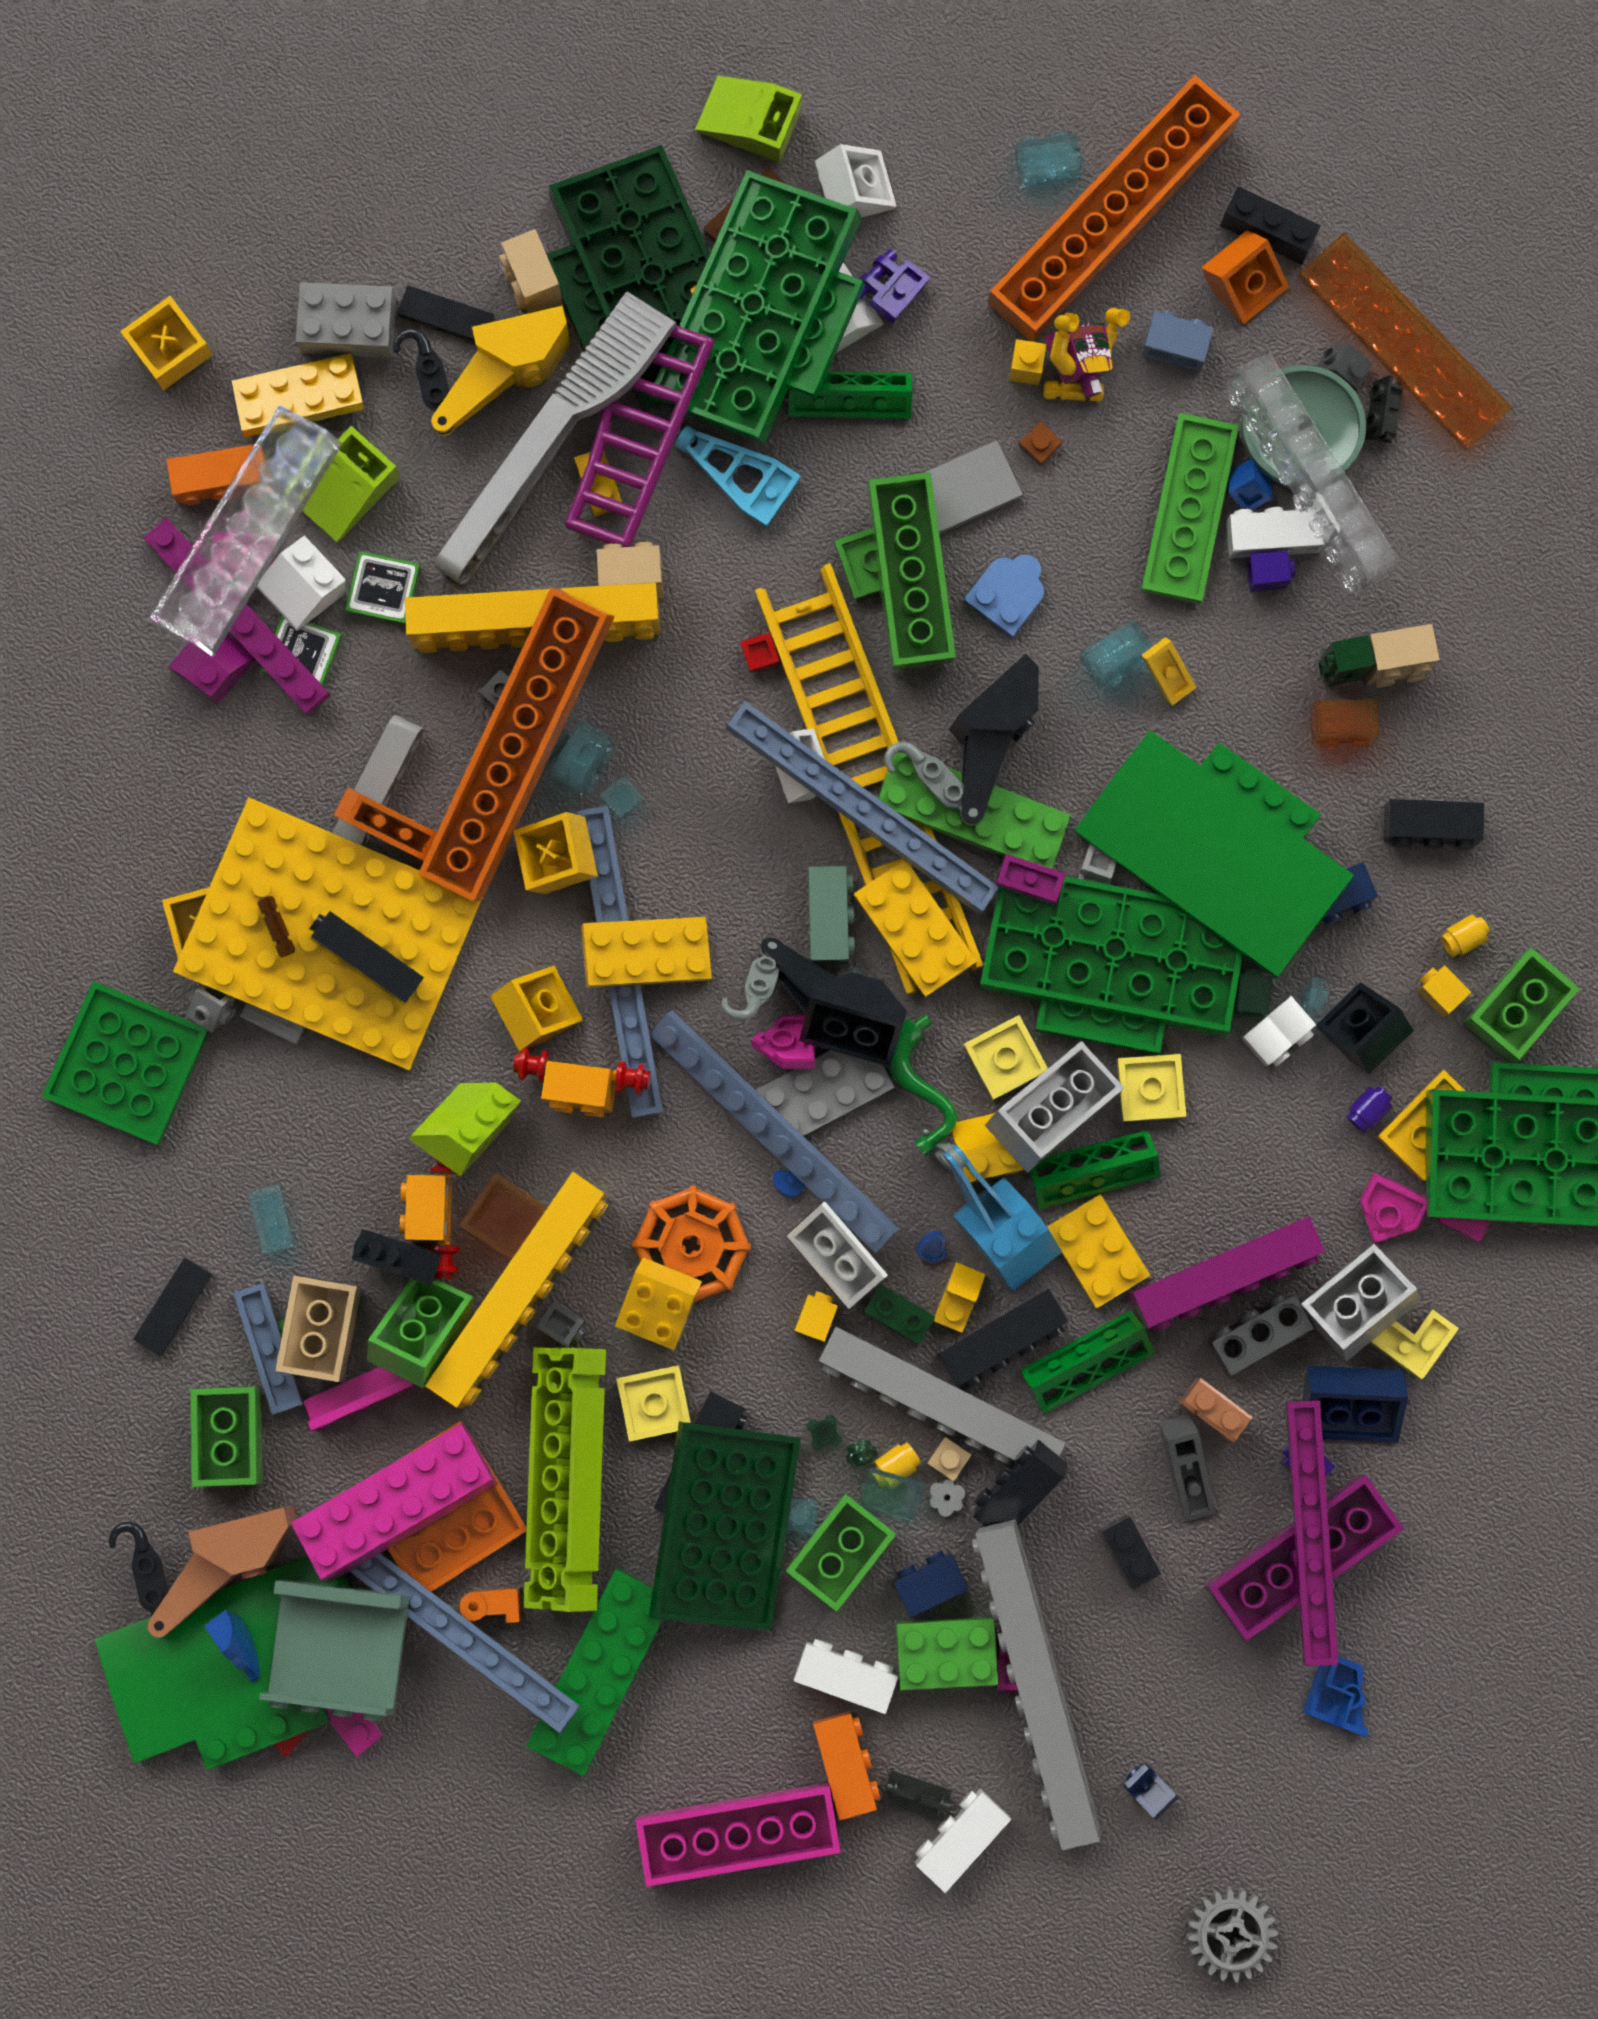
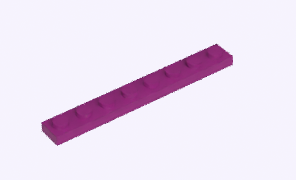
M167 518L144 537L145 541L307 716L331 696Z
M1320 1401L1286 1402L1303 1665H1338Z

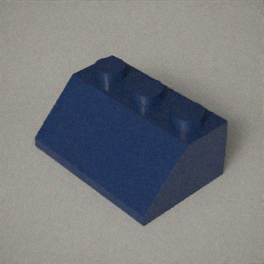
M1308 1365L1303 1388V1401H1320L1323 1439L1398 1443L1408 1401L1404 1370Z

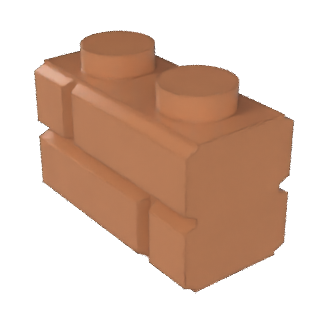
M1201 1378L1195 1379L1178 1403V1405L1210 1429L1217 1431L1218 1435L1229 1443H1234L1252 1419L1250 1414Z

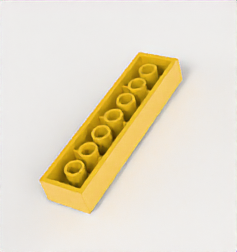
M656 582L558 588L615 616L604 639L607 642L621 641L623 637L635 636L638 640L653 639L654 635L660 634L659 601ZM550 589L405 598L406 635L413 649H418L420 653H433L437 651V648L449 647L451 651L468 650V646L479 645L482 649L499 648V644H511L512 647L521 648L527 640Z
M571 1173L425 1385L427 1388L456 1408H464L465 1405L471 1406L482 1391L478 1386L483 1378L490 1379L500 1365L496 1360L501 1352L508 1353L518 1339L514 1335L520 1325L526 1326L536 1313V1310L532 1307L538 1298L544 1300L554 1286V1283L551 1282L557 1271L563 1273L572 1260L569 1253L575 1245L582 1246L591 1232L587 1229L593 1219L599 1221L609 1205L605 1201L608 1197L604 1192L576 1173Z

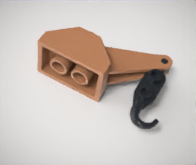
M293 1505L188 1532L192 1551L195 1553L169 1591L162 1560L149 1543L148 1537L141 1526L133 1522L118 1524L110 1533L109 1547L114 1548L116 1546V1538L120 1533L129 1532L134 1536L135 1549L132 1571L141 1606L151 1613L148 1631L154 1637H163L168 1635L239 1573H241L242 1579L267 1573L266 1566L276 1562L293 1534L294 1528L291 1522L296 1520L297 1517Z

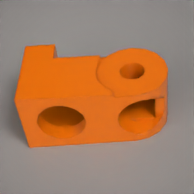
M521 1588L470 1592L460 1601V1613L470 1621L480 1620L486 1615L506 1614V1623L520 1622L523 1620Z

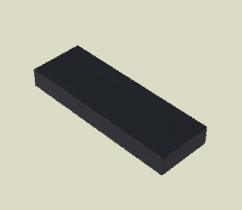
M407 285L397 312L398 317L475 342L472 327L491 323L495 318L492 313Z
M184 1257L133 1340L157 1355L162 1356L213 1274Z

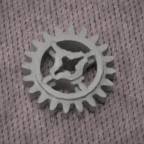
M1227 1887L1225 1897L1223 1898L1214 1890L1213 1902H1210L1205 1897L1201 1898L1205 1905L1204 1910L1197 1907L1193 1908V1911L1199 1917L1198 1920H1188L1187 1922L1196 1931L1186 1934L1188 1940L1197 1941L1189 1950L1192 1954L1201 1953L1196 1960L1199 1966L1209 1962L1207 1966V1973L1209 1975L1214 1974L1219 1969V1978L1222 1981L1226 1979L1229 1972H1231L1235 1982L1239 1981L1240 1972H1243L1248 1979H1252L1251 1968L1255 1967L1256 1970L1262 1973L1263 1967L1260 1964V1960L1272 1961L1266 1950L1277 1949V1945L1269 1940V1938L1277 1936L1278 1931L1274 1928H1268L1275 1921L1273 1915L1263 1916L1269 1907L1265 1903L1256 1907L1258 1897L1255 1894L1246 1900V1892L1242 1888L1238 1891L1237 1896L1234 1897L1232 1889ZM1232 1909L1231 1913L1224 1920L1211 1922L1218 1913ZM1245 1911L1254 1918L1257 1925V1934L1251 1933L1245 1928L1243 1919ZM1235 1927L1236 1931L1243 1937H1233L1230 1942L1222 1932H1232ZM1207 1935L1214 1936L1220 1941V1949L1222 1950L1220 1958L1211 1952L1207 1942ZM1253 1947L1246 1956L1233 1960L1234 1956L1241 1949Z

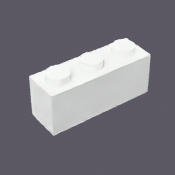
M1312 505L1298 506L1295 510L1283 511L1281 507H1272L1260 513H1252L1250 509H1241L1235 511L1234 514H1230L1226 522L1229 559L1249 558L1250 554L1284 550L1288 551V555L1321 553L1326 545L1323 508L1314 509Z
M814 1639L813 1644L806 1641L793 1678L794 1682L886 1714L898 1680V1675L892 1672L893 1666L880 1661H875L873 1666L862 1662L863 1656L858 1653L845 1650L844 1654L832 1651L833 1645L825 1641Z
M981 1788L976 1794L970 1791L959 1804L962 1808L961 1811L954 1818L949 1815L938 1827L937 1830L940 1834L933 1842L926 1840L915 1853L918 1856V1859L915 1861L916 1866L944 1893L951 1888L1011 1820L1010 1816Z

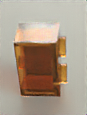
M1377 699L1314 701L1310 707L1311 744H1320L1321 748L1339 747V743H1351V746L1355 748L1370 746V743H1373L1379 737Z

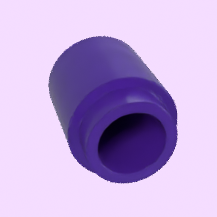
M1369 1086L1349 1107L1350 1112L1346 1115V1118L1363 1133L1369 1128L1372 1130L1393 1108L1389 1103L1392 1097L1380 1086L1376 1089Z

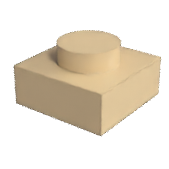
M944 1437L927 1464L952 1481H955L971 1457V1454Z

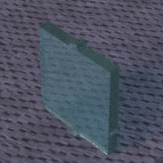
M870 1467L867 1480L862 1482L861 1485L863 1492L859 1504L864 1508L912 1522L917 1507H921L922 1499L920 1497L925 1483Z

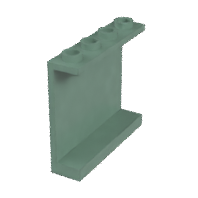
M275 1580L274 1594H281L269 1689L267 1692L260 1693L259 1700L270 1701L269 1707L288 1709L289 1704L301 1705L300 1711L320 1713L321 1708L332 1709V1715L351 1717L352 1712L364 1713L363 1719L370 1721H383L384 1716L393 1715L395 1712L410 1595L292 1580Z

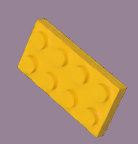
M352 353L232 381L244 438L364 410Z
M902 860L853 894L924 998L977 963L971 951L910 864L905 860Z
M706 917L583 923L581 925L586 988L709 981L712 979Z

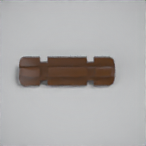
M267 896L260 899L258 907L261 914L265 915L263 919L273 942L276 941L277 945L275 947L278 955L283 958L293 954L295 947L292 940H289L287 937L289 933L280 911L277 912L276 910L278 907L274 897Z

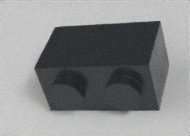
M1126 1515L1098 1530L1129 1588L1134 1590L1161 1575L1130 1516Z

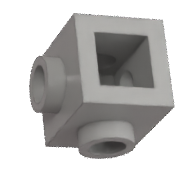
M204 985L196 986L187 1000L190 1006L186 1016L211 1033L220 1024L226 1025L235 1013V1009L232 1008L235 998Z

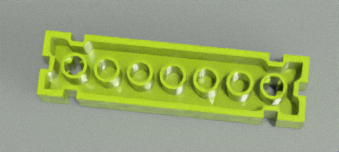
M533 1347L532 1373H538V1386H532L525 1556V1568L531 1569L530 1581L524 1583V1608L551 1609L564 1612L597 1611L598 1584H592L593 1571H598L605 1395V1388H599V1375H605L606 1349Z

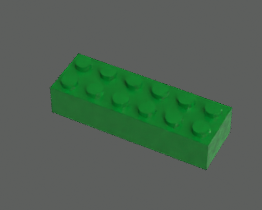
M618 1567L615 1569L597 1605V1611L593 1612L556 1686L557 1689L581 1707L562 1733L556 1731L540 1718L526 1747L582 1776L585 1775L663 1620L649 1617L653 1585Z

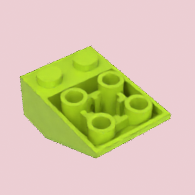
M717 76L695 131L780 163L802 111V94L773 83Z
M350 426L329 448L292 503L338 543L401 476L395 464L356 429Z

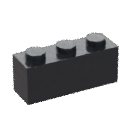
M1239 186L1220 224L1221 227L1238 235L1248 230L1268 239L1273 252L1301 265L1321 225Z
M1390 799L1384 805V842H1393L1395 847H1410L1412 843H1424L1425 848H1442L1443 844H1455L1456 849L1468 850L1474 849V845H1478L1484 840V803Z
M362 1229L360 1236L355 1241L352 1259L432 1286L442 1255Z
M1039 1439L1031 1448L1026 1445L1016 1456V1463L1010 1469L1006 1466L997 1475L994 1481L996 1484L990 1490L988 1488L983 1489L974 1501L977 1506L973 1518L984 1527L1015 1519L1018 1526L1064 1479L1068 1463Z

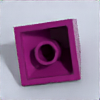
M207 620L169 665V668L218 705L255 659L243 646L211 621Z

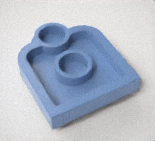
M1021 555L1014 560L1004 557L994 560L966 595L963 603L1013 639L1040 604L1044 595V587L1039 580L1041 566L1038 560L1030 555Z

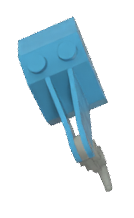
M923 1130V1137L930 1134L929 1130ZM938 1143L933 1147L934 1156L945 1169L952 1170L967 1202L952 1217L1009 1290L1014 1291L1062 1253L1047 1226L1029 1203L1004 1177H999L989 1185L957 1145ZM965 1166L985 1188L978 1195L962 1171V1168Z

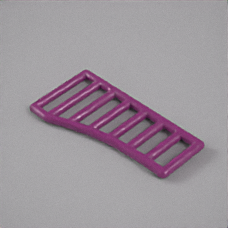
M675 326L669 335L670 337L699 347L693 364L660 352L657 353L651 362L688 375L681 392L641 378L631 387L632 389L675 403L676 406L669 421L617 402H613L601 410L590 456L565 520V527L567 529L607 544H621L622 548L631 547L713 349L714 340L711 337ZM612 415L664 432L658 449L610 433ZM609 445L651 460L652 464L646 478L602 463L601 459L605 446ZM596 474L640 489L634 507L591 492ZM588 503L629 518L623 534L619 535L579 520L585 504Z

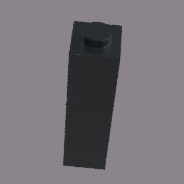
M331 911L326 916L319 914L309 928L314 932L310 938L312 941L403 1005L406 1004L424 978Z

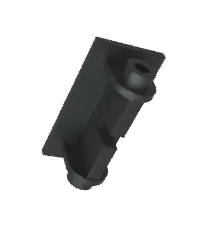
M1388 375L1374 381L1370 389L1369 397L1371 400L1369 413L1366 417V441L1380 436L1381 442L1391 443L1392 438L1396 437L1399 416L1389 413V410H1400L1403 388L1400 387V381L1393 380V375Z
M891 1770L881 1801L943 1822L950 1806L949 1800L953 1790Z

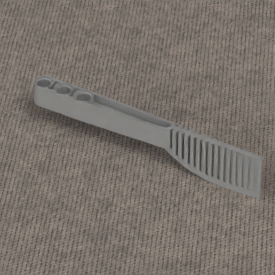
M629 292L624 294L615 306V309L610 313V316L605 320V323L600 327L599 332L597 331L594 339L592 338L590 345H587L585 352H582L581 358L577 359L576 365L572 366L571 372L566 374V379L561 381V386L556 388V394L551 395L436 558L435 568L460 585L467 583L471 579L577 421L603 410L618 400L638 381L677 324L675 321Z
M394 715L387 724L354 790L387 806L422 738L424 728ZM339 819L332 832L364 847L371 837V834ZM247 1003L240 1015L241 1018L295 1045L298 1044L305 1030V1027Z

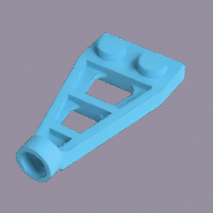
M689 425L683 429L675 443V447L687 453L743 514L766 529L801 480V475L772 457L696 431ZM695 440H697V445L695 447H692ZM715 449L723 451L734 458L725 473L719 472L708 462L707 458ZM742 465L759 469L763 473V478L754 491L749 494L744 493L733 481V474Z

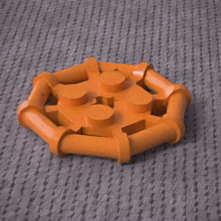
M690 1186L687 1190L658 1201L652 1200L649 1203L650 1208L636 1239L632 1240V1247L635 1248L639 1261L641 1262L642 1258L653 1261L649 1249L659 1248L664 1264L668 1268L693 1278L713 1272L718 1280L700 1286L694 1302L727 1289L731 1291L735 1287L733 1284L748 1250H751V1243H748L735 1209L737 1206L733 1202L728 1203L697 1189V1186ZM688 1203L689 1212L670 1218L666 1212ZM697 1203L719 1213L714 1219L696 1212ZM658 1218H660L666 1225L659 1240H651L649 1238ZM725 1219L734 1242H724L718 1225ZM692 1236L697 1237V1244L701 1246L700 1250H693L691 1254H687L685 1252L686 1247L682 1245L684 1239L690 1240ZM724 1249L734 1251L725 1273L717 1268Z

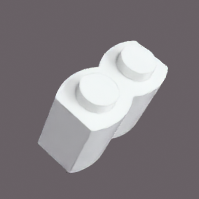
M1291 996L1241 1039L1265 1067L1271 1063L1277 1067L1290 1056L1287 1050L1293 1044L1297 1043L1300 1047L1314 1035L1311 1029L1316 1024Z

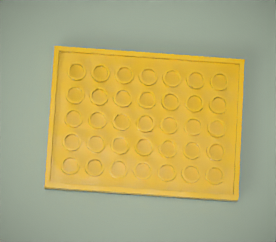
M248 797L173 973L409 1071L481 901L473 902L419 875L420 870ZM267 896L274 897L278 907L276 910L277 912L280 911L289 933L287 937L289 940H292L295 947L293 954L283 958L278 955L275 947L277 945L276 941L273 942L263 919L265 915L261 914L258 907V901ZM331 911L424 977L405 1005L310 939L314 932L309 928L319 914L326 916Z

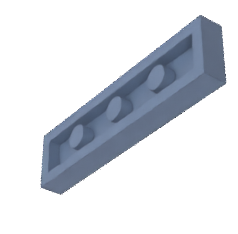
M266 1283L233 1293L271 1414L275 1415L304 1405L295 1374L275 1371L282 1333Z

